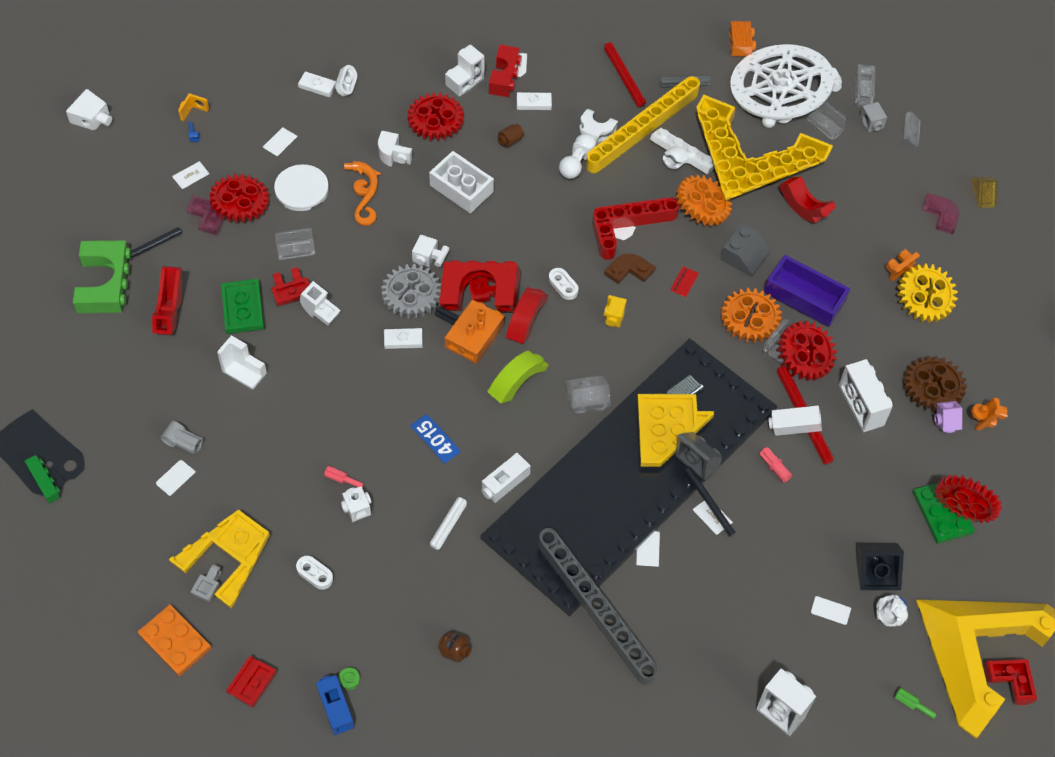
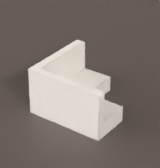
M232 335L217 352L222 372L250 389H254L267 374L265 363L249 355L247 344Z

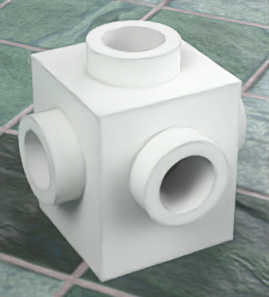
M361 486L350 488L342 493L343 501L341 506L344 513H349L352 522L371 515L370 496L368 492H363Z

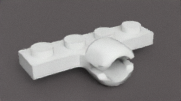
M659 128L651 135V141L667 150L664 152L663 162L668 168L678 169L684 163H689L706 174L715 169L711 156L702 153L696 147L687 144L681 138H677L669 133V131Z

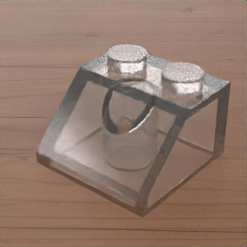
M602 375L564 380L569 406L573 412L585 413L589 409L600 411L611 406L609 384Z

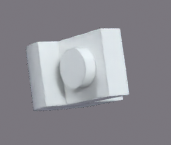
M381 131L378 139L381 161L391 167L393 162L411 165L412 148L399 146V134Z
M313 281L301 293L300 303L312 318L316 316L329 326L340 314L341 310L326 299L328 292Z

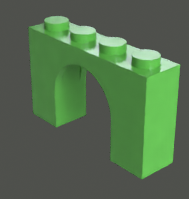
M126 240L81 241L79 258L83 267H108L115 272L111 280L102 286L75 287L73 305L76 312L122 313L123 305H126V295L124 292L128 289L126 274L130 272L128 259H131V248H128Z

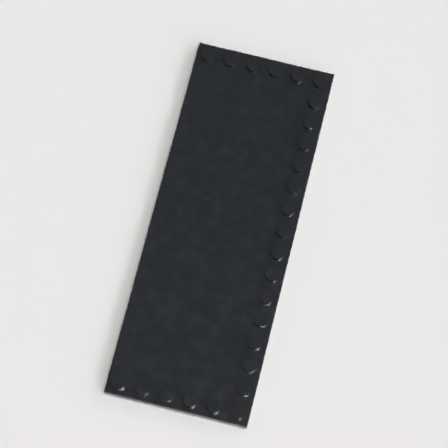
M690 338L480 535L482 541L569 617L581 604L539 549L538 538L543 529L551 528L556 531L599 588L697 490L684 471L688 467L675 456L676 453L660 467H641L638 394H666V390L688 374L693 375L704 387L696 393L697 411H714L713 418L696 435L704 438L711 448H715L720 452L722 456L721 465L772 415V410H777L778 406ZM698 476V478L703 484L706 480H703ZM548 537L543 538V541L545 543L553 542L552 539ZM560 553L555 554V557L559 560L565 558ZM567 570L569 575H577L574 570ZM586 586L579 587L582 592H589Z

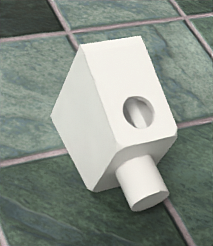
M87 89L66 110L70 123L91 130H96L101 123L109 126L112 122L107 104Z

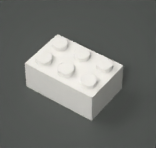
M454 151L429 172L430 186L470 214L494 192V178Z
M867 359L846 365L839 387L862 431L866 432L884 426L892 409V401L886 396L882 382L878 381L874 367L869 364Z
M780 669L765 687L756 710L787 735L791 736L806 718L816 695L808 686L800 684L792 673Z

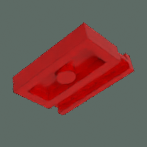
M249 656L226 692L253 708L277 672L274 668Z

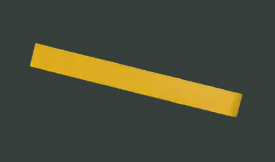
M693 76L686 78L587 153L586 169L590 173L600 172L698 96L699 79Z

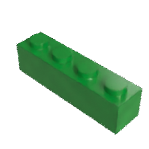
M35 455L25 460L28 469L48 503L50 504L59 499L58 493L60 491L57 486L54 487L53 484L55 482L53 478L48 477L49 472L46 467L43 468L42 465L44 463L42 459H38Z

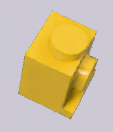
M608 296L603 315L606 316L605 323L608 326H621L627 299Z

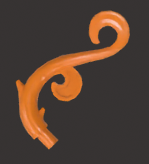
M353 161V163H344V170H353V172H359L360 174L364 173L369 178L370 185L368 188H364L368 186L365 180H357L354 183V192L358 196H364L355 210L354 217L358 224L370 226L377 219L376 212L372 208L366 207L365 212L369 213V216L366 218L361 217L360 212L374 196L378 186L377 175H381V173L364 162Z

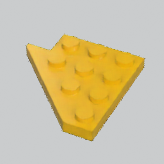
M638 394L641 467L662 466L676 453L678 435L688 432L696 434L713 418L714 411H697L696 394Z

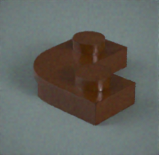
M623 254L617 257L604 270V275L617 284L629 273L645 282L655 272L656 267L636 254Z

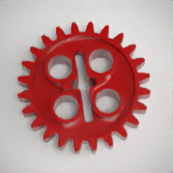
M434 92L432 96L426 93L425 98L419 96V101L414 99V104H410V109H408L407 119L409 127H412V132H417V136L423 134V139L428 136L430 141L433 138L439 141V137L446 140V135L452 137V132L457 134L458 129H461V124L464 123V111H462V106H459V101L455 102L454 97L449 99L448 94L443 97L442 92L438 96Z
M234 173L232 178L227 175L226 180L221 177L220 182L216 181L215 186L211 187L210 204L212 205V210H215L216 215L221 214V219L228 217V222L231 219H234L235 223L238 220L245 223V219L252 222V217L258 219V214L263 215L264 210H267V205H269L267 187H263V182L257 183V178L251 180V175L247 178L244 177L243 173L240 177L236 173Z
M807 320L803 324L801 321L796 324L793 323L780 335L782 339L778 341V344L781 346L777 351L782 352L779 358H784L785 361L782 365H788L787 372L792 369L793 376L799 374L800 380L806 377L807 381L812 378L816 381L818 378L826 376L835 366L833 362L837 358L833 355L837 351L832 348L836 343H830L833 337H827L828 331L822 332L821 325L816 328V324L813 322L809 326Z
M956 474L953 477L947 475L946 478L943 477L939 481L935 493H937L936 497L940 499L939 503H944V508H950L951 513L956 512L957 517L964 516L965 520L969 518L974 523L978 520L982 524L983 521L987 523L990 520L994 521L1000 514L1002 506L1000 505L1001 501L997 500L999 496L993 495L994 491L987 490V485L982 486L980 481L974 482L971 477L968 480L964 475L961 478Z

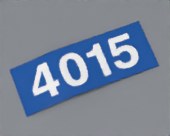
M427 414L410 425L444 464L461 452Z

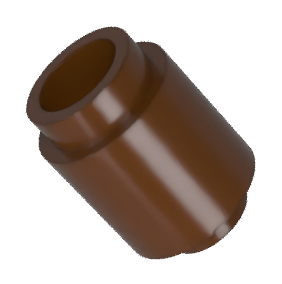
M512 124L498 132V142L504 147H509L522 139L524 131L519 124Z

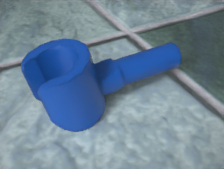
M189 122L190 130L188 134L190 142H199V131H194L193 122Z

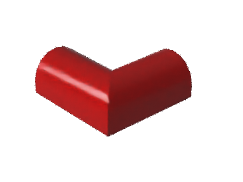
M1028 659L994 660L985 663L984 674L987 683L1010 682L1016 705H1028L1037 700Z

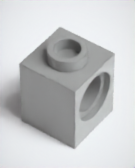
M879 102L862 106L859 118L867 132H872L884 128L887 116Z

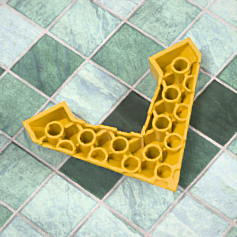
M706 95L702 96L696 107L725 201L827 160L833 148V145L800 133L794 146L787 147V150L780 152L776 150L766 153L762 157L747 159L740 148L736 135L731 129L735 107Z
M916 600L917 607L920 609L923 617L922 622L925 631L931 641L930 645L939 672L946 685L950 704L953 705L956 714L957 724L975 739L1005 701V698L987 686L976 637L1005 636V634L1026 635L1043 647L1055 631V609L1050 605L1039 603Z

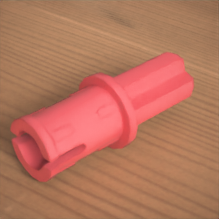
M768 447L762 449L759 454L769 465V470H773L783 483L787 482L792 477V473L787 470L782 464V460L778 459Z

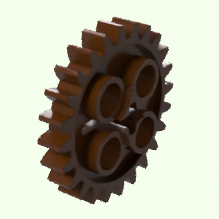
M929 355L926 360L920 357L919 361L914 360L913 364L909 365L905 372L903 383H905L904 390H909L907 396H913L911 402H919L917 407L924 405L925 411L931 408L934 413L937 409V403L951 401L961 403L967 387L964 384L966 378L961 377L963 371L957 372L959 366L952 367V361L946 363L945 357L941 361L938 360V356H935L934 360Z

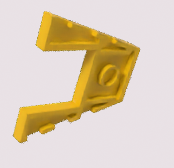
M237 510L217 524L218 527L209 533L203 534L201 539L183 548V551L177 556H172L169 559L173 565L186 574L214 543L238 561L240 566L214 594L216 598L231 609L270 536L267 530L240 510Z

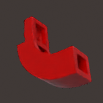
M802 176L791 177L779 185L787 203L806 221L816 223L830 215V211L836 208L834 201L822 202L814 198L808 191Z
M528 287L514 310L506 338L523 344L529 338L534 319L539 309L547 302L549 295L540 289Z

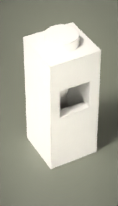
M819 406L772 410V418H769V427L774 430L775 436L822 431Z
M518 453L514 454L482 480L483 495L496 503L530 475L531 465Z

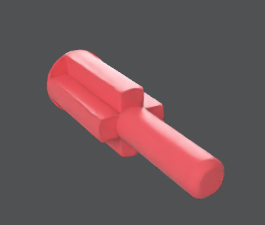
M328 466L325 470V477L342 484L346 482L363 488L364 484L348 477V473Z

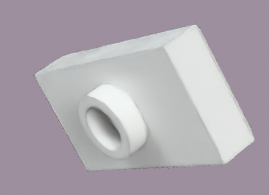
M305 72L298 83V88L330 98L336 88V81Z
M517 92V110H551L552 108L551 93Z
M422 328L384 329L385 349L423 348Z

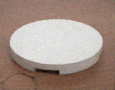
M302 164L291 166L282 171L275 181L274 189L276 198L286 208L294 211H307L324 202L328 195L329 186L327 177L320 169Z

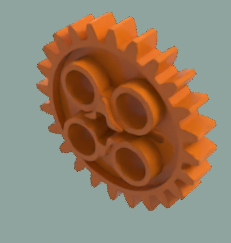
M698 174L695 177L692 175L689 178L686 177L676 191L678 192L676 197L679 198L677 203L682 204L680 209H685V215L690 214L691 220L696 218L697 223L702 221L704 226L707 222L710 226L714 223L715 225L723 223L730 215L732 203L729 202L730 199L725 201L721 186L717 185L718 181L713 183L712 178L710 177L707 180L705 175L702 178Z
M747 288L746 292L740 289L739 294L733 292L732 297L728 295L727 301H724L721 309V320H723V326H727V332L733 331L732 337L739 335V341L745 338L746 343H748L749 339H752L753 343H756V339L763 342L764 337L769 340L771 334L775 335L776 330H779L782 320V311L779 310L780 305H775L776 299L770 300L771 294L764 296L763 290L757 293V288L753 292L749 288ZM758 304L755 309V313H753L748 326L744 327L747 323L748 317H750L754 305Z

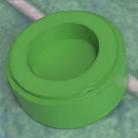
M351 667L343 669L338 676L339 684L345 690L355 689L360 683L358 671Z

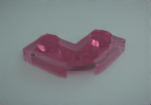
M928 193L922 211L939 215L936 230L954 234L959 218L958 207L949 199Z
M192 195L186 212L203 217L199 224V230L217 235L222 223L221 214H215V210H212L209 200Z

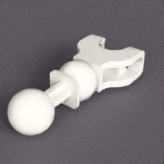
M587 109L583 113L579 128L581 135L576 138L573 144L572 156L564 157L559 164V171L563 177L573 179L580 174L582 169L580 161L582 159L587 160V153L617 131V120L610 118L605 123H598L593 118L595 111Z

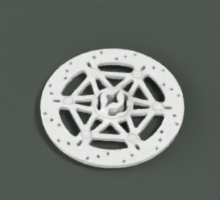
M790 44L769 46L753 52L752 55L746 56L736 66L731 76V92L739 106L753 115L768 119H789L805 115L822 105L830 96L834 86V72L824 56L810 48ZM782 56L781 59L763 65L758 64L765 59ZM793 57L805 59L814 66L807 67L793 60ZM785 64H788V69H783ZM775 65H779L777 70L769 68ZM794 65L802 70L792 71L791 66ZM749 71L754 72L752 85L745 88V76ZM762 71L767 72V73H770V75L767 76V75H766L765 73H763ZM820 75V86L816 92L810 90L813 76ZM758 76H761L763 79H765L764 81L756 84ZM808 79L806 87L799 82ZM772 91L773 97L770 98L763 93ZM776 93L781 94L779 99H776ZM787 93L795 94L794 96L785 98ZM756 95L771 103V106L759 104L751 99L750 96ZM801 98L807 99L806 101L794 106L782 107L783 104Z

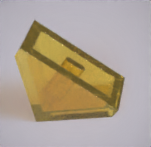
M972 177L971 181L978 208L996 207L998 180L991 177Z

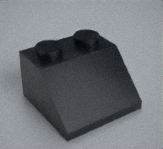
M858 543L857 570L860 590H901L904 551L898 543Z

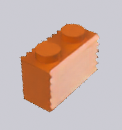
M731 21L729 28L731 56L752 55V51H755L756 41L752 40L755 30L751 28L750 21Z

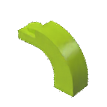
M529 350L525 351L505 366L487 392L501 404L511 401L525 380L536 373L546 371L549 364L544 361L542 356L536 353L533 354Z

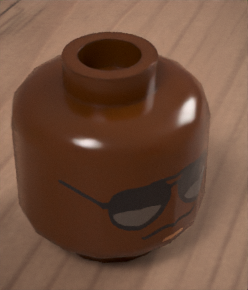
M449 632L444 634L439 641L438 648L441 655L454 662H461L471 652L469 639L459 633Z

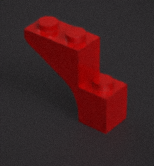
M163 266L161 268L157 306L152 315V333L171 335L177 328V309L182 304V267Z

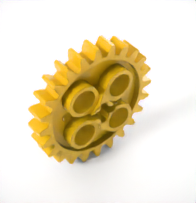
M927 263L922 267L919 264L915 268L911 267L908 270L909 272L904 273V277L899 280L902 284L897 287L902 290L897 294L902 297L899 303H905L902 309L908 308L907 315L913 313L914 320L920 317L921 322L926 320V318L928 323H931L933 319L935 322H938L940 318L943 320L952 312L951 309L956 306L954 302L958 300V298L954 297L958 291L952 289L956 284H950L952 277L946 278L947 271L942 274L941 267L935 270L934 264L929 268ZM932 301L936 302L938 307L934 306Z

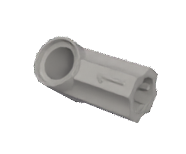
M171 421L160 437L168 446H178L192 454L198 453L203 443L201 437L187 431L181 424L175 421Z

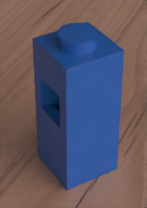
M329 675L321 678L316 682L333 735L335 736L354 729L353 720L337 676Z

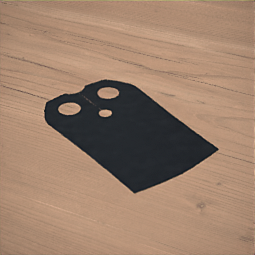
M33 409L0 431V457L32 493L44 496L25 463V460L35 455L38 459H42L44 463L42 465L43 468L46 467L45 465L48 461L53 463L52 467L47 468L49 472L48 477L54 479V487L57 486L59 491L63 489L66 481L75 479L84 470L82 452L51 427ZM73 460L77 466L73 471H66L64 469L65 462Z

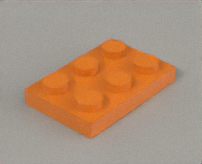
M170 604L137 632L179 677L212 649L210 644Z

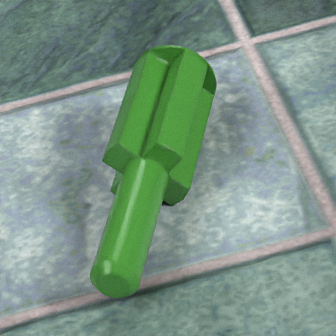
M902 687L898 689L894 697L895 699L913 710L917 708L932 719L936 717L935 712L919 703V698Z

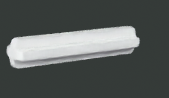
M461 497L456 499L430 541L432 548L436 550L441 548L467 505L465 499Z

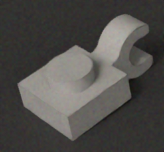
M213 564L206 577L200 574L190 592L191 595L210 603L220 586L217 580L222 574L221 568Z

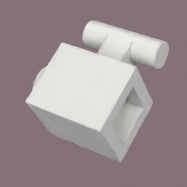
M420 235L412 250V260L420 266L430 267L433 259H435V266L441 267L448 254L449 247L443 246L440 251L438 250L436 239Z

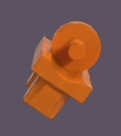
M905 249L897 257L902 262L901 264L894 258L891 259L886 265V269L891 273L889 279L893 282L902 274L904 275V273L909 272L908 270L916 264L915 260L920 255L917 252L912 255Z
M995 397L985 405L975 404L971 410L972 417L978 421L975 426L976 430L980 431L985 427L993 428L996 426L997 418L1004 420L1007 417V407L1000 405L999 399Z

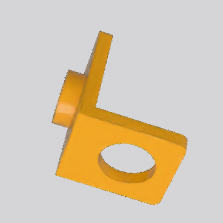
M189 93L180 104L178 110L180 120L184 121L193 107L208 112L207 99ZM196 100L202 102L204 106L199 105Z

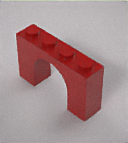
M457 260L444 262L439 302L441 307L449 311H462L463 293L466 285L474 278L489 277L496 282L494 305L497 311L514 312L517 306L520 268L517 263L513 261H505L504 263L486 261V263H481L474 260L468 262Z

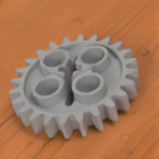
M406 264L405 269L399 266L398 272L393 269L392 275L387 274V280H383V286H381L384 305H387L388 310L393 309L394 315L400 312L401 318L404 314H407L409 319L411 315L417 318L420 313L424 317V311L431 313V307L437 308L436 303L440 302L441 284L439 283V277L435 278V272L430 273V268L424 271L423 265L416 268V265L413 264L412 268H409L408 264Z

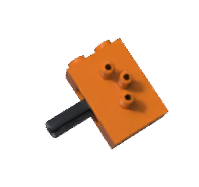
M471 300L461 316L441 306L437 307L434 313L435 316L453 325L445 336V348L478 364L504 327V315L474 300Z

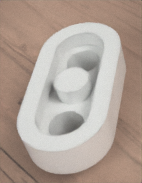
M346 65L341 68L335 84L336 91L343 97L353 92L357 80V72L353 66Z
M554 268L550 271L549 283L559 295L566 300L576 298L578 295V285L562 268Z
M303 556L297 561L296 568L298 574L313 586L323 590L332 585V572L311 556ZM305 567H311L308 571L304 570ZM321 578H326L325 582H320L319 580Z

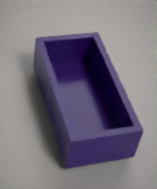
M787 255L783 256L767 279L764 293L771 294L775 299L830 327L847 301L850 288Z

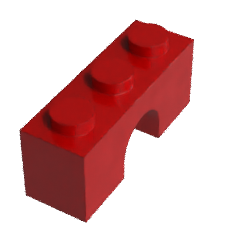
M499 45L496 56V69H502V71L492 70L489 80V94L509 97L510 92L514 91V78L518 77L519 72L517 66L521 65L522 62L520 48Z

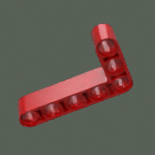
M669 197L596 208L593 212L592 226L600 256L605 260H611L615 257L617 240L614 229L676 220L680 204L677 203L678 200Z

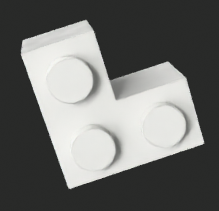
M471 44L459 51L458 65L445 73V85L459 97L484 80V55Z

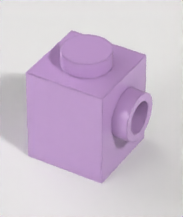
M956 401L937 403V414L934 415L935 424L946 433L961 430L962 407Z

